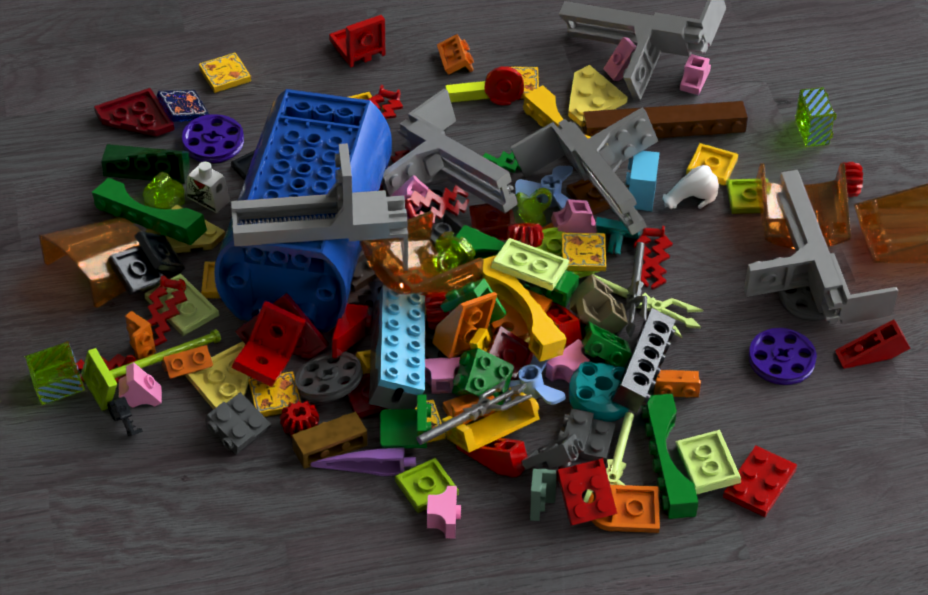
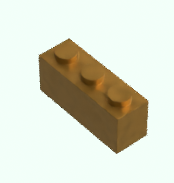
M356 412L342 415L337 419L323 422L315 427L301 430L292 435L293 450L304 469L311 467V462L346 454L368 446L367 430Z

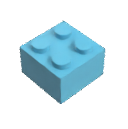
M641 151L634 155L633 158H629L628 170H631V172H627L626 185H629L627 189L636 200L637 205L634 206L636 210L652 211L659 152Z

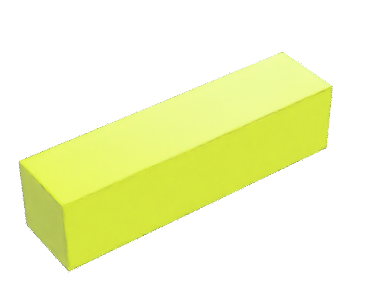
M485 81L446 85L451 102L489 99L484 91Z

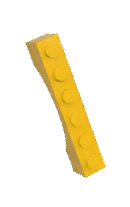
M543 85L524 95L523 110L537 121L540 126L545 127L554 122L558 127L559 122L564 120L557 110L555 95Z
M497 255L475 261L472 279L476 282L485 278L492 291L497 294V297L511 305L522 316L529 330L530 341L528 348L539 362L563 355L566 344L564 333L557 328L553 320L547 316L540 304H537L529 291L519 282L518 278L491 268L492 262Z

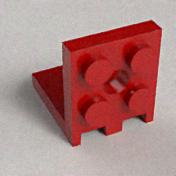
M382 15L346 26L345 29L329 34L330 42L350 68L354 67L355 61L361 59L364 62L371 61L372 55L378 53L381 56L386 55L385 18Z
M265 301L250 339L234 360L232 368L273 387L290 362L306 320ZM273 326L281 328L283 334L275 333Z
M603 458L556 470V481H559L570 526L618 514ZM585 490H590L594 495L591 503H586L582 499V493Z

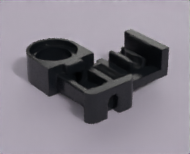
M125 397L107 402L112 419L114 421L122 420L128 436L143 432L142 428L133 430L136 426L132 425L133 420L128 418L132 416Z

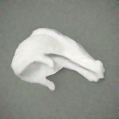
M707 165L692 169L668 194H663L665 207L670 209L676 208L683 199L695 196L705 199L698 205L699 209L703 208L717 197L719 188L717 176L712 173Z

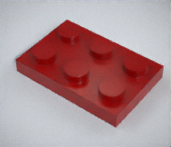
M755 446L738 471L741 483L728 486L724 491L723 498L766 517L796 472L797 464L759 446Z

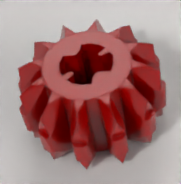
M843 162L840 165L837 191L841 196L857 197L861 193V188L863 187V168L859 163Z
M513 224L508 226L507 239L511 238L532 247H538L542 245L544 232L539 224Z
M433 292L425 297L427 321L431 330L436 329L437 325L449 315V311L444 313L440 306L446 299L444 292Z
M297 400L295 404L289 402L288 407H283L280 417V424H282L284 432L290 433L291 437L301 430L317 426L319 421V414L315 405H310L308 400L304 403Z

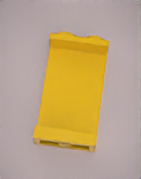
M520 392L519 394H513L512 396H510L511 401L514 400L517 396H523L526 394L523 392ZM530 398L504 411H497L467 426L462 423L446 432L447 439L470 453L540 420L538 414L539 405L534 398ZM447 416L443 418L442 421L444 423L452 419L453 417Z

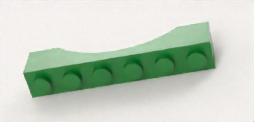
M107 178L92 191L94 204L100 211H105L131 223L143 226L146 229L176 239L179 242L192 245L207 231L202 213L189 208L157 209L144 206L129 196L124 183Z
M464 225L452 240L451 256L466 263L474 264L477 260L497 255L505 242ZM565 270L552 291L540 286L539 288L545 297L552 299V302L566 307L579 285V276Z
M673 394L651 395L646 406L641 405V416L647 422L645 423V434L651 440L649 441L650 455L654 454L653 470L654 473H658L657 486L658 490L663 493V496H661L662 509L667 511L668 519L696 517L698 498L694 483L676 468L670 459L666 440L675 426L677 410Z

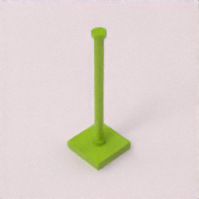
M215 329L210 334L134 361V363L142 369L162 361L165 356L201 347L211 342L218 343L221 341L219 331ZM94 348L87 352L81 376L103 411L108 409L107 402L113 400L117 387L115 378L126 375V366L129 364L109 371L99 352Z

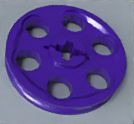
M219 114L201 116L192 120L184 128L182 133L183 148L185 151H188L191 158L197 161L209 163L223 162L233 158L241 151L244 145L243 129L236 120L228 116ZM214 123H221V124H222V125L216 126V127H215V126H212V124H214ZM196 128L202 129V131L200 132H194L192 130ZM230 131L237 132V134L235 135H229L227 133ZM191 142L199 143L196 146L189 145ZM226 145L234 146L231 149L224 148ZM206 151H214L213 154H205Z
M772 328L759 333L752 340L749 350V363L754 372L764 380L779 385L797 384L807 379L815 368L817 358L815 347L807 337L797 331L786 328ZM768 339L773 341L774 344L766 345L762 341ZM784 339H793L795 343L788 344ZM799 353H808L810 357L803 358L799 355ZM763 355L766 357V359L758 360L757 358H755V356ZM797 367L802 369L803 372L795 373L791 369ZM778 369L781 373L772 374L769 370Z

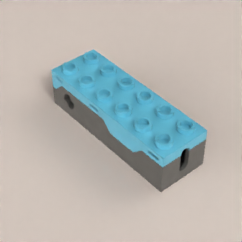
M383 285L371 312L369 404L388 409H415L417 406V395H422L425 390V295Z

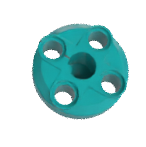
M581 363L578 370L573 373L568 389L569 401L573 409L594 413L593 419L606 422L616 421L624 417L629 409L612 401L625 368L603 363Z

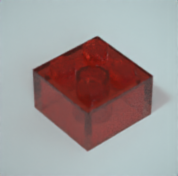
M488 203L469 206L472 228L499 240H508V226L515 224L513 209L504 213Z

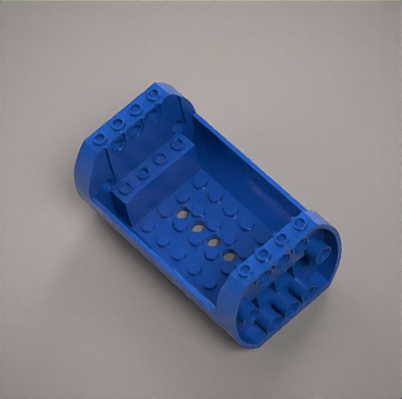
M290 89L284 90L275 99L270 108L237 201L326 195L336 183L335 170H339V167H335V154L339 153V144L348 143L351 165L352 193L379 191L392 152L391 132L385 117L370 100ZM297 185L303 186L301 188H295ZM330 213V214H328V215H329V219H330V217H331V214L333 215V217H335V214H337V213ZM316 214V215H315V216H316V219H318V215H320V218H321V219H322V215L325 216V219H326V216H327V214ZM302 215L303 220H305V216H307L308 220L309 216L312 217V220L314 218V215ZM288 216L291 221L292 217H294L295 221L297 217L299 218V221L301 219V216ZM231 217L214 267L216 288L227 308L240 320L248 321L261 311L265 301L273 303L287 292L319 332L331 330L337 324L338 318H342L351 291L352 279L364 240L349 241V238L234 246L233 221ZM274 217V218H272V219H273V223L275 222V218L277 219L278 222H279V218H281L282 222H283V219H284V217ZM260 218V219H259V220H260V223H262V219H264V222H265V223H266V219L269 220V223H270V221H271V218ZM246 219L247 224H249V220H251L252 224L254 220L256 224L258 222V219Z

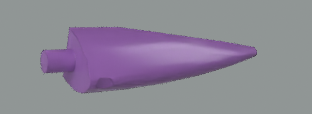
M404 447L382 448L311 462V467L361 472L379 476H396L404 472L405 467H415L416 457H405Z

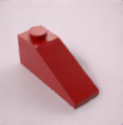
M552 302L546 314L553 320L557 328L564 333L566 337L564 349L578 339L582 341L579 319L565 307Z
M346 305L345 312L342 318H338L334 331L332 358H338L343 352L365 337L367 328H371L372 315L368 314V306Z
M893 319L836 349L835 352L845 369L892 359L911 348L897 322Z
M499 438L470 453L456 445L458 450L497 474L517 477L525 470L522 460L527 457L524 441Z

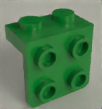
M485 278L476 282L472 281L458 290L453 289L445 295L446 299L440 306L445 313L455 309L463 302L484 296L493 291ZM497 297L489 324L504 318L506 315V311Z
M479 348L464 351L459 360L460 367L458 373L453 380V394L457 396L472 394L478 397L504 380L505 385L501 392H495L492 395L496 398L508 391L514 366L511 363ZM505 399L496 403V405H503Z
M427 394L417 395V409H384L381 411L380 446L382 448H427V442L420 445L417 441V436L431 430V422H427V418H431V404H427Z

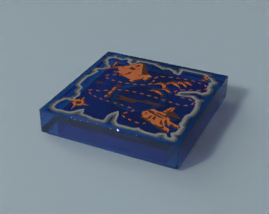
M195 90L158 91L156 97L171 122L192 121L198 117L210 115Z

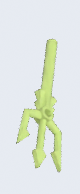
M592 274L610 287L613 293L627 299V294H629L627 289ZM646 293L642 295L647 296V311L653 308L685 323L686 327L701 329V326L693 318H685L665 308L674 304L686 309L687 312H702V309L673 298L662 302L655 300L654 297L650 298ZM642 302L636 308H642ZM673 326V329L676 330L674 334L682 338L677 327Z
M630 412L625 413L613 459H607L608 468H606L610 485H625L619 479L626 468V463L622 462L634 418V415ZM590 490L586 491L583 499L586 503H588L592 494Z

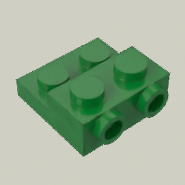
M588 321L584 328L586 336L582 341L585 353L594 358L599 356L605 359L604 362L606 364L624 368L632 354L628 342Z

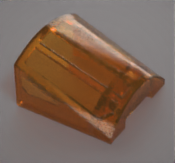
M760 163L755 182L765 240L778 246L795 249L786 226V218H783L776 199L777 193L782 192L783 186L782 184L766 182L765 164ZM840 163L835 180L804 185L827 247L851 239L845 164Z
M928 183L854 204L860 229L873 263H928Z
M432 211L407 220L408 271H403L399 238L360 241L365 257L377 277L389 289L403 295L458 290L467 283L476 282L482 278L484 260L477 258L450 269L431 242L434 215Z
M114 218L39 235L43 260L46 265H49L67 254L88 278L93 305L98 308L126 291L107 259L110 255L140 246L134 236L141 230L124 218Z

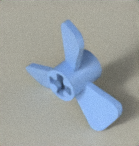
M557 166L553 169L552 175H546L541 179V183L523 179L517 180L515 183L517 201L524 203L540 197V202L544 206L555 207L558 205L560 210H562L566 205L567 199H569L561 193L562 182L572 174L573 167Z
M535 355L530 365H526L519 370V380H510L508 387L526 383V387L521 392L526 395L531 394L534 399L541 397L550 405L558 404L566 399L564 392L544 385L541 373L548 360L539 362ZM511 397L506 398L504 404L510 402Z

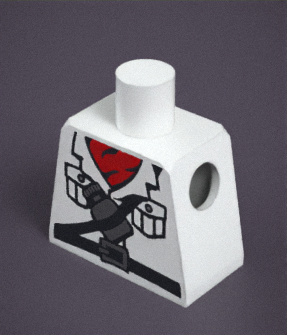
M201 162L187 176V198L215 213H218L230 202L225 177L213 170L209 162Z

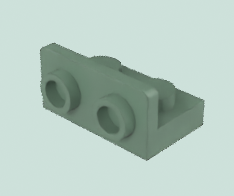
M533 469L530 520L540 521V512H545L546 503H555L556 470Z

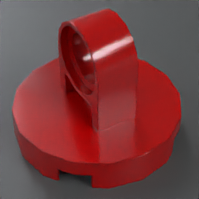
M501 66L487 74L484 91L493 103L510 105L511 102L519 100L524 93V80L516 69Z

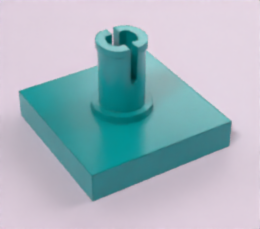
M601 217L596 219L595 226L597 232L611 235L607 253L613 254L616 244L614 253L620 255L623 237L639 239L641 231L631 235L621 221Z

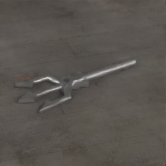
M504 380L479 395L477 404L472 405L470 408H464L463 413L417 436V441L422 445L470 419L475 421L479 416L488 414L491 411H504L533 396L531 394L517 396L506 404L496 405V403L513 394H519L526 387V383L511 387V390L492 400L487 399L493 393L501 392L505 385Z

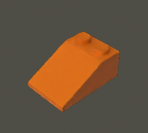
M492 292L459 304L437 325L432 343L449 359L463 354L464 351L471 350L469 343L478 329H488L497 294Z

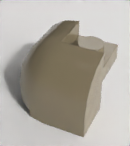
M591 274L573 293L570 301V310L577 314L582 323L587 325L588 321L613 334L619 332L628 324L624 305L622 303L618 304L611 295L613 290Z

